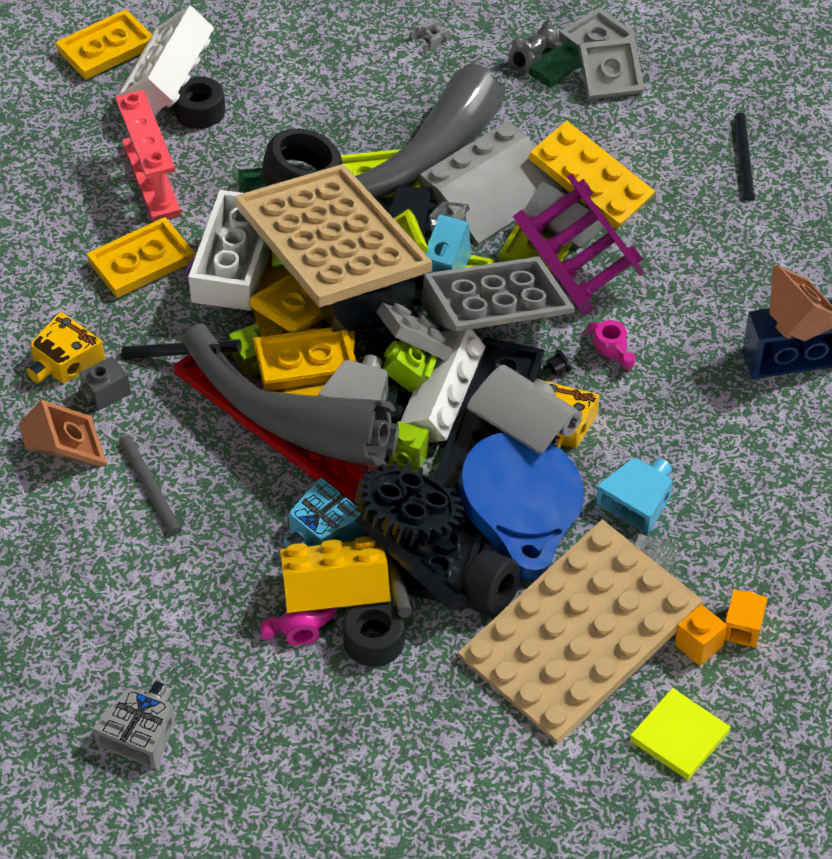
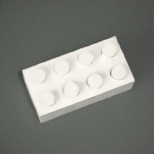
M191 5L158 26L117 96L144 90L154 117L164 106L171 107L180 97L178 91L181 86H184L189 81L190 76L188 73L199 63L201 59L199 57L200 52L209 45L211 41L209 36L214 27Z
M219 190L188 276L191 302L252 311V307L249 306V300L252 295L258 293L272 250L236 208L235 196L243 193Z

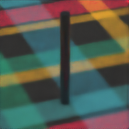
M737 113L734 116L743 200H754L755 193L746 116L743 113Z
M240 339L218 340V343L221 345V353L240 352L242 349ZM184 343L123 346L121 350L124 359L191 355Z

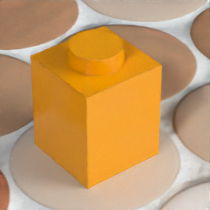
M733 590L725 622L727 624L725 641L754 648L757 647L768 597L751 591Z
M701 604L678 623L674 645L701 666L724 646L727 624Z

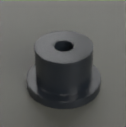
M559 349L555 351L554 356L546 360L549 369L556 376L565 370L567 372L572 370L567 357Z

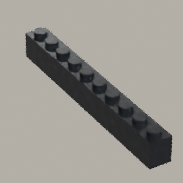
M396 186L391 217L394 219L409 209L417 220L425 242L430 240L434 228V223L430 222V218H436L437 201L432 200V188ZM424 274L390 285L393 289L392 306L395 303L400 304L410 310L411 315L418 319L419 310H415V307L422 305L423 288H419V283H423ZM384 322L371 324L366 356L375 355L381 359L384 365L386 360L384 353L388 346L394 341L399 342L401 340L394 337ZM388 376V395L386 401H390L396 409L390 412L392 423L397 424L398 421H401L404 413V406L399 404L400 400H406L407 389Z

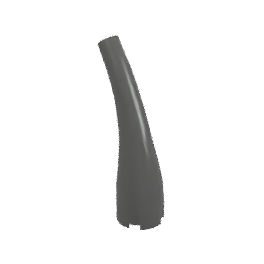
M466 64L463 69L456 70L414 138L382 164L355 176L375 199L395 192L396 186H408L418 181L421 173L467 146L481 134L494 118L505 99L504 85L502 82L498 85L490 76L491 70L476 64Z
M205 324L193 325L183 333L182 342L214 387L247 418L272 434L305 450L357 465L381 467V464L386 465L384 461L386 455H394L398 442L399 424H394L391 421L390 412L396 409L390 401L265 391L247 380L227 361L221 353V345Z

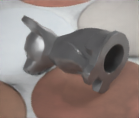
M547 20L543 22L535 35H529L523 41L519 39L511 41L512 48L509 51L510 64L522 74L528 73L538 62L545 48H565L567 43L558 41L557 31L552 27V22Z

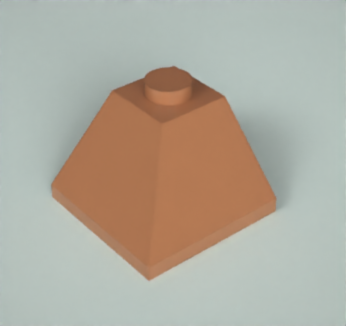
M776 265L772 270L770 315L778 322L775 326L777 330L788 339L793 336L806 341L832 329V304L808 278Z
M40 400L18 424L25 448L31 451L100 467L107 464L92 417Z

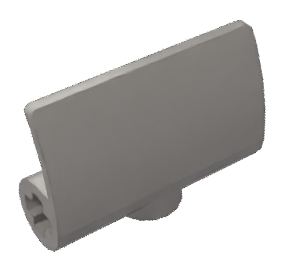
M500 365L488 376L467 404L468 410L540 455H543L558 433L566 437L570 436L577 429L582 418V413L556 397L553 388L547 382L541 379H536L532 382L505 365Z

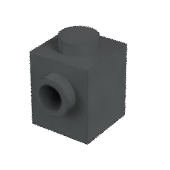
M113 356L79 372L81 386L78 387L79 393L86 404L92 402L98 411L131 394L128 375Z

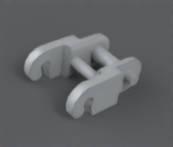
M437 20L429 24L425 22L418 25L416 33L411 30L409 37L413 40L422 35H428L431 38L429 41L430 45L424 43L422 46L423 51L426 53L441 46L443 41L449 40L451 32L449 30L443 31L441 29V22Z

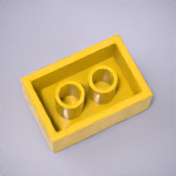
M363 536L355 541L343 543L339 540H327L322 542L321 545L315 546L298 543L288 546L287 549H280L287 613L391 601L385 551L371 536Z

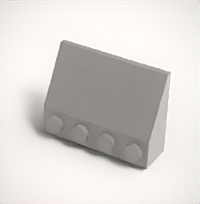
M508 120L420 174V187L432 188V200L437 201V212L444 216L469 222L470 239L478 246L516 222L513 215L522 209L524 211L542 181L561 193L566 190L528 159L530 151L535 148V145L525 133Z
M540 257L424 274L422 306L432 321L455 332L574 313L575 309Z

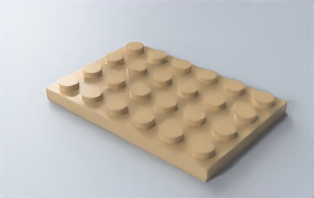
M344 164L235 196L236 208L319 308L432 272L431 259Z
M602 519L460 649L458 657L556 744H559L676 633L678 623L699 605H703V600Z

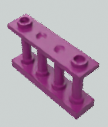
M571 173L567 178L575 189L536 217L533 215L528 218L522 209L513 215V218L583 315H586L594 310V307L589 302V299L593 297L592 293L631 265L639 276L645 272L639 264L643 261L641 255L633 245L630 248L626 247L589 197L593 194V191L586 181L582 179L578 182ZM582 198L591 211L553 239L549 237L544 240L540 234L544 230L543 226ZM599 221L607 233L571 260L560 262L556 254L561 252L559 248ZM615 243L624 256L587 283L581 282L577 285L572 278L577 274L575 271Z

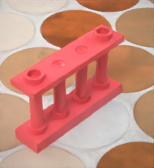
M144 90L116 96L117 105L130 136L129 138L122 139L123 147L152 222L163 217L167 219L180 217L181 210L166 175L167 173L175 172V166Z

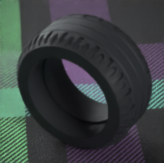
M287 129L275 134L269 141L262 162V175L267 185L270 186L342 165V157L337 147L325 136L308 129ZM287 160L307 163L317 171L299 169L288 163Z

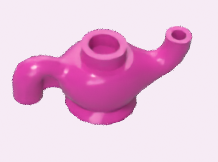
M606 320L601 323L590 322L587 325L585 332L588 335H593L595 349L600 355L605 358L616 359L621 367L626 370H631L634 367L636 356L631 352L626 353L627 330L623 324L614 320Z
M338 607L291 613L286 611L282 617L266 618L260 625L261 638L263 640H271L274 638L275 632L281 631L286 635L287 642L293 646L313 643L320 637L319 629L333 619Z

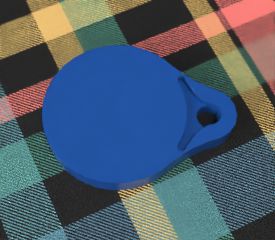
M503 432L491 435L477 443L467 455L458 477V496L461 498V506L464 507L463 510L469 520L492 543L499 554L511 558L518 563L520 579H538L548 570L558 544L574 525L583 506V482L572 460L552 443L549 444L543 455H540ZM523 552H529L535 558H528Z

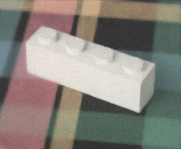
M472 329L442 332L446 335L445 341L453 349V352L447 361L437 357L430 379L413 391L400 421L429 430V443L447 440L485 349V345Z

